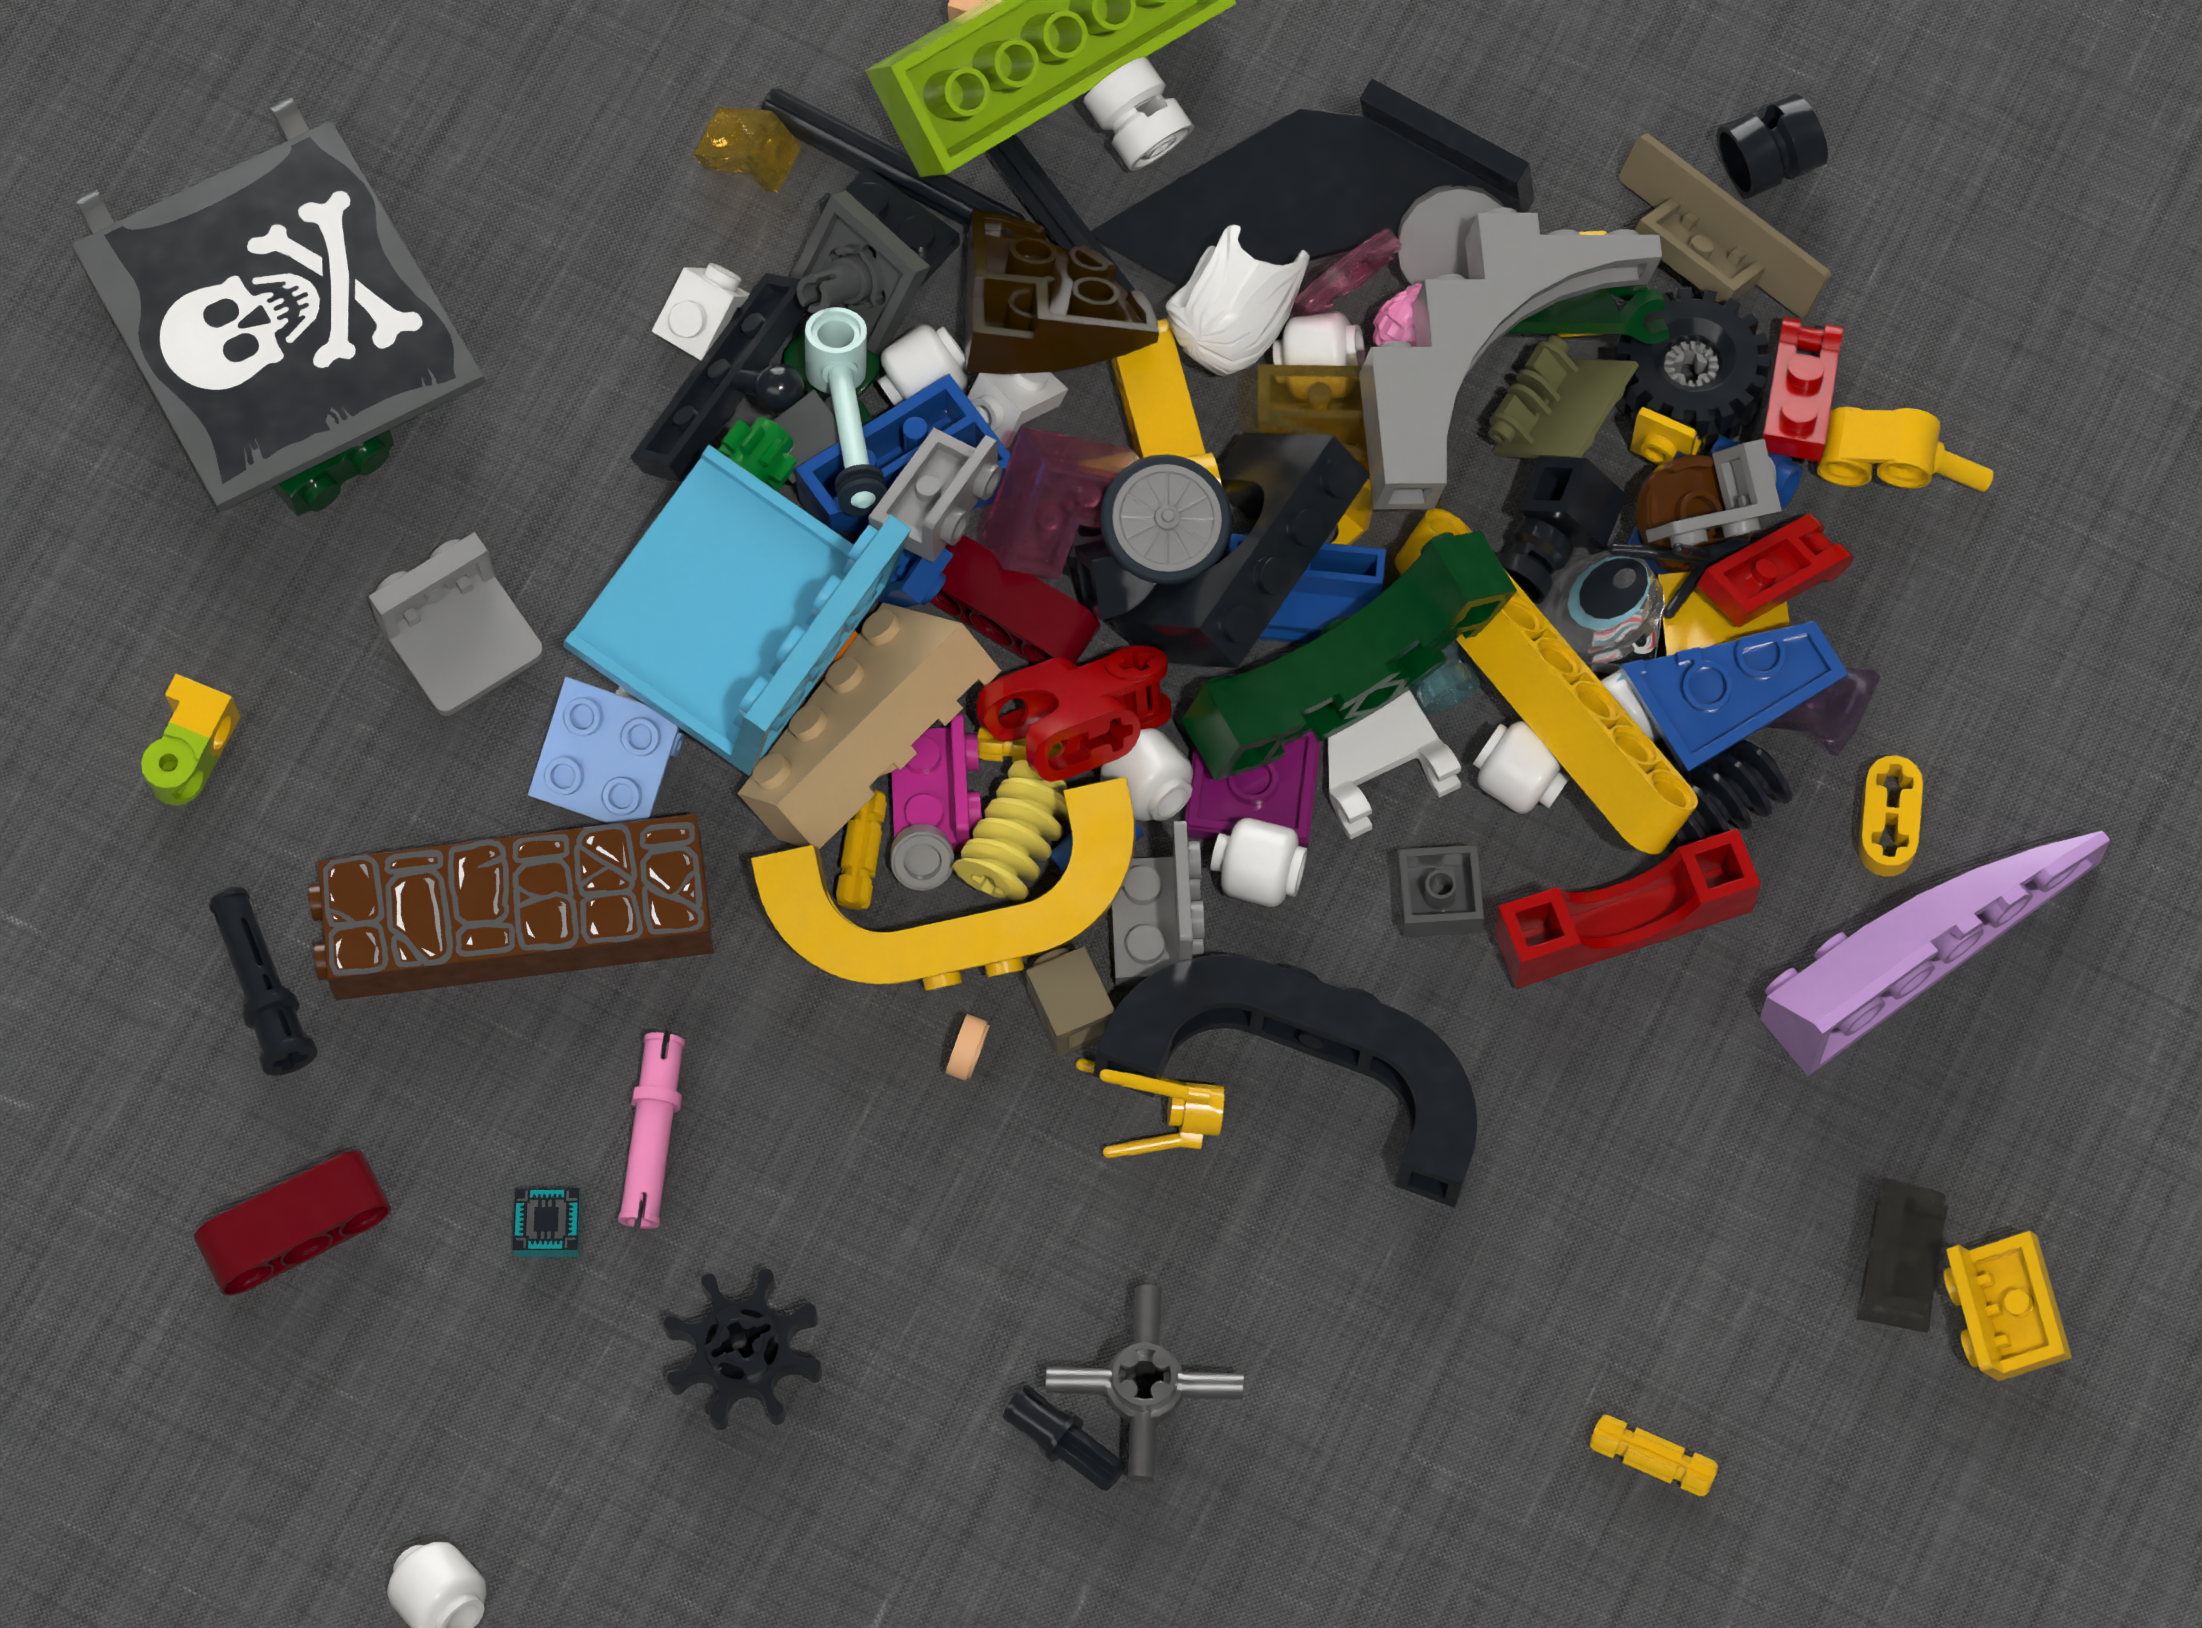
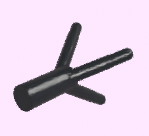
M1743 536L1700 548L1683 543H1675L1673 548L1613 543L1609 546V553L1614 556L1690 563L1693 570L1663 610V616L1666 619H1672L1695 590L1697 583L1707 568L1750 544Z

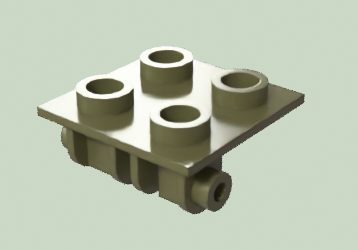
M1551 335L1546 341H1539L1525 364L1528 370L1522 369L1516 376L1519 384L1514 383L1509 387L1506 396L1489 419V423L1492 426L1488 432L1489 436L1498 443L1492 453L1495 456L1536 459L1539 456L1581 458L1592 446L1597 431L1612 407L1622 398L1626 385L1639 366L1636 361L1570 359L1567 355L1570 347L1560 337Z

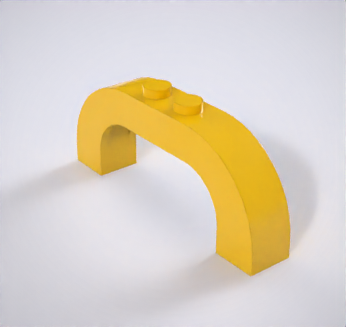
M1122 777L1063 790L1073 836L1071 858L1066 871L1058 883L1046 894L1031 902L895 932H872L851 922L836 907L827 887L820 850L816 845L751 858L759 895L774 927L799 955L818 968L844 979L871 984H901L923 980L925 991L962 984L960 971L985 966L987 978L1025 970L1022 958L1052 951L1066 945L1094 926L1108 911L1124 886L1130 871L1136 839L1135 814L1128 779Z

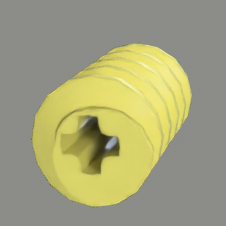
M1027 760L1014 761L1008 770V779L1003 780L996 791L997 799L991 800L984 811L985 819L980 820L973 830V839L968 840L962 848V859L956 860L952 867L956 874L966 884L993 897L1024 901L1029 892L1027 886L1020 879L1035 881L1041 872L1039 866L1032 859L1047 861L1052 854V850L1045 840L1058 841L1064 831L1057 820L1070 821L1063 792L1068 787L1064 780L1046 781L1029 768Z

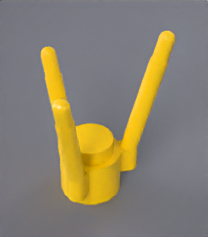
M1082 1058L1076 1061V1068L1078 1070L1094 1074L1095 1061ZM1110 1069L1100 1071L1099 1077L1104 1082L1169 1096L1167 1125L1179 1126V1133L1106 1146L1103 1149V1156L1105 1158L1132 1156L1179 1147L1201 1149L1203 1135L1219 1136L1224 1112V1086L1181 1082L1161 1077V1080Z

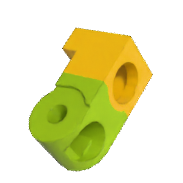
M175 674L165 693L173 715L162 738L150 744L143 753L141 767L142 773L156 798L165 804L177 806L194 800L202 791L241 715L232 696Z

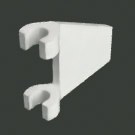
M1410 690L1363 720L1328 738L1329 799L1344 832L1350 840L1372 830V823L1367 817L1372 814V809L1357 785L1399 765L1418 758L1432 789L1439 798L1461 788V782L1456 775L1461 772V766L1456 756L1439 739Z

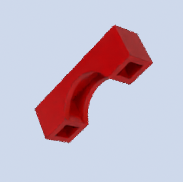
M1736 828L1678 847L1667 859L1654 868L1630 880L1607 888L1588 892H1568L1558 886L1499 905L1494 935L1515 988L1518 989L1753 912L1761 883L1739 830Z

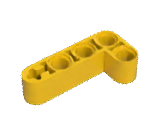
M1167 318L1157 320L1159 328L1157 343L1111 359L1137 459L1166 454L1185 457L1206 468L1222 486L1215 457L1212 452L1206 453L1172 329Z

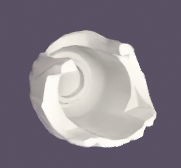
M1234 224L1228 226L1224 230L1217 246H1210L1206 249L1188 283L1172 296L1166 304V311L1169 315L1167 318L1168 323L1183 351L1198 364L1218 376H1225L1251 367L1274 343L1289 318L1310 259V255L1305 250L1299 252L1293 263L1283 266L1255 260L1239 244L1240 226Z

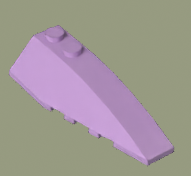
M2103 831L2021 852L1973 869L1918 894L1868 923L1849 938L1844 932L1836 934L1817 950L1814 955L1817 961L1800 973L1795 968L1788 969L1769 984L1765 990L1767 997L1760 1020L1807 1076L1811 1075L2100 864L2110 839Z

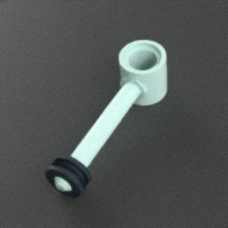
M831 307L816 312L806 323L805 375L813 387L822 392L830 393L832 396L845 467L835 480L839 507L847 514L864 516L872 513L887 492L883 472L879 468L869 465L855 390L861 385L866 376L867 327L861 316L854 311L841 307Z

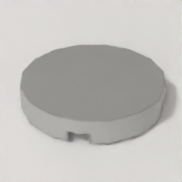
M1452 185L1435 187L1415 199L1401 218L1396 242L1399 265L1410 285L1423 283L1425 279H1433L1444 274H1458L1465 277V279H1469L1465 239L1477 213H1485L1494 208L1504 207L1502 202L1483 188L1467 185L1468 187H1452Z

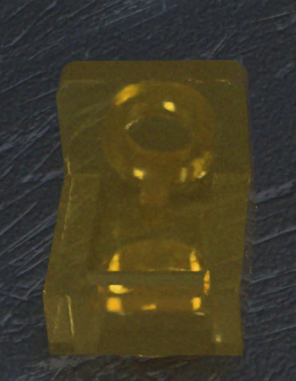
M718 107L693 156L705 169L750 173L766 192L777 193L800 153L801 145L772 111Z

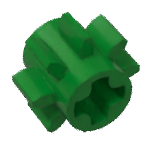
M763 417L757 418L751 427L738 419L721 441L723 444L718 449L720 453L777 492L794 471L793 467L798 462L796 458L789 455V452L794 447L792 437L777 423Z

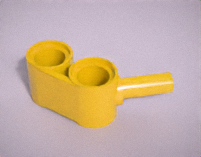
M1838 407L1830 410L1822 460L1818 462L1817 466L1819 476L1830 483L1847 487L1868 484L1872 479L1874 463H1878L1877 476L1882 481L1901 488L1912 489L1927 486L1931 482L1932 475L1937 473L1978 491L1985 492L1993 479V470L1945 450L1944 443L1938 441L1941 422L1929 412L1911 408L1863 410L1854 407Z

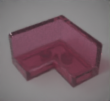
M1021 426L983 531L984 541L1003 569L1060 579L1079 525L1101 529L1100 513L1105 492L1113 479L1125 467L1140 460V458L1132 449Z

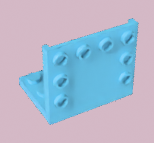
M708 445L702 453L700 460L577 627L564 640L563 647L750 776L754 767L765 756L891 581L912 529L890 514L879 531L868 525L853 545L718 450Z

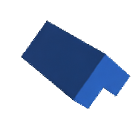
M1231 534L1229 554L1248 535ZM1324 543L1258 639L1308 644L1320 637L1322 630L1333 621L1353 616L1382 593L1386 549Z

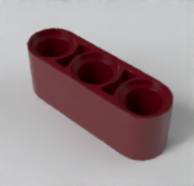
M963 535L955 545L947 543L944 547L953 554V557L942 571L946 575L944 585L929 602L1028 663L1036 665L1049 659L1062 657L1076 664L1100 630L1101 626L1098 619L1086 607L975 540Z
M349 1151L335 1156L214 1217L196 1231L194 1240L221 1293L225 1296H232L248 1291L369 1230L389 1215L391 1205L364 1153L361 1151Z

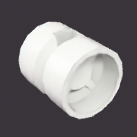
M1146 57L1137 58L1112 72L1092 88L1083 100L1101 129L1114 130L1115 136L1112 145L1131 171L1139 170L1158 160L1186 139L1194 129V125L1177 100L1174 98L1164 99L1162 93L1166 84Z

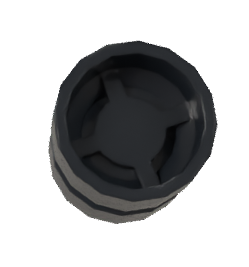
M1793 94L1763 108L1761 119L1750 113L1719 127L1717 130V146L1725 170L1737 190L1748 199L1782 184L1785 172L1794 179L1827 164L1828 147L1821 124L1810 104L1798 94Z

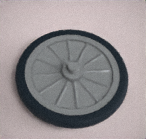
M1166 454L1137 460L1125 467L1113 479L1102 501L1100 523L1108 550L1126 571L1142 580L1167 585L1190 581L1202 571L1211 568L1217 563L1230 539L1232 513L1223 487L1211 472L1193 460Z

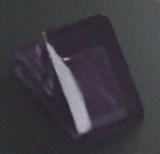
M1845 668L1849 673L1845 679L1766 727L1812 732L1832 756H1838L1856 732L1880 676L1875 670Z

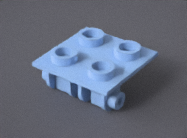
M565 677L528 796L608 824L648 820L651 817L670 756L677 757L684 734L678 732V726L642 702Z

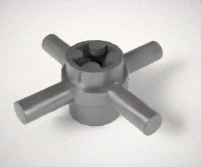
M1140 1285L1135 1288L1133 1345L1118 1352L1110 1362L1108 1369L1049 1366L1046 1368V1393L1107 1395L1114 1410L1122 1419L1130 1423L1128 1480L1141 1483L1154 1481L1156 1425L1166 1420L1181 1402V1398L1243 1400L1244 1374L1183 1372L1175 1356L1162 1346H1159L1161 1288L1154 1285ZM1135 1372L1138 1376L1147 1375L1151 1377L1156 1373L1163 1378V1381H1157L1151 1386L1152 1398L1143 1399L1136 1397L1138 1393L1137 1385L1135 1382L1127 1380V1377Z

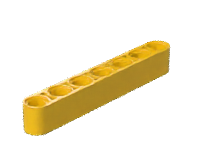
M1437 508L1427 510L1394 559L1396 568L1402 575L1421 555L1422 547L1432 538L1448 532L1453 533L1454 536L1472 532L1471 529L1460 518L1448 511ZM1508 574L1517 589L1516 593L1476 637L1465 639L1463 634H1461L1456 639L1457 642L1619 834L1630 845L1642 852L1656 855L1662 853L1695 810L1698 804L1695 792Z

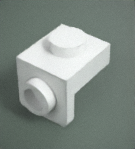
M709 263L707 268L684 267L652 332L702 360L730 322L737 307H741L750 294L738 287L741 282L739 276L717 264Z
M1051 372L1022 374L979 373L967 398L1005 448H1009L1020 426L1059 407L1068 388Z

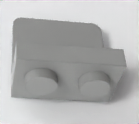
M475 532L462 540L453 539L443 543L431 554L429 560L409 572L400 571L390 575L381 582L376 592L368 596L379 629L440 715L450 716L538 663L543 657L542 643L494 576L488 550Z

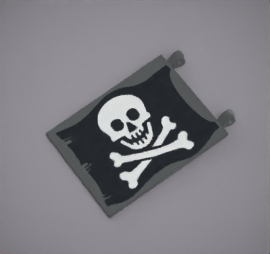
M286 98L271 106V111L277 120V128L285 141L284 143L114 223L97 190L90 191L76 198L83 221L91 235L72 243L73 251L219 512L485 383L482 372L332 121L330 120L309 130L292 98Z

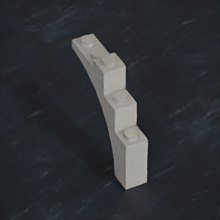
M1506 207L1494 208L1485 213H1477L1465 239L1469 279H1465V277L1458 274H1444L1433 279H1425L1412 306L1417 347H1413L1410 343L1404 341H1392L1378 347H1371L1359 373L1373 509H1434L1447 484V435L1455 398L1463 380L1486 350L1519 322L1558 301L1602 288L1648 284L1662 258L1660 235H1639L1638 232L1629 229L1612 231L1606 235H1580L1577 231L1569 229L1556 230L1547 235H1540L1538 213H1518L1516 210Z

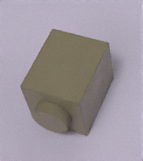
M1085 946L1071 952L1065 948L1056 949L1038 958L1034 962L1033 968L1026 970L1027 993L1057 1057L1101 1040L1115 1010Z

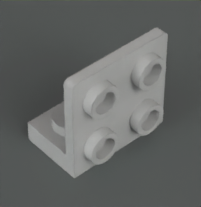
M1186 821L1173 822V857L1132 859L1124 886L1112 904L1115 987L1137 986L1147 977L1171 964L1204 956L1203 939H1205L1204 906L1200 891V841L1187 840Z

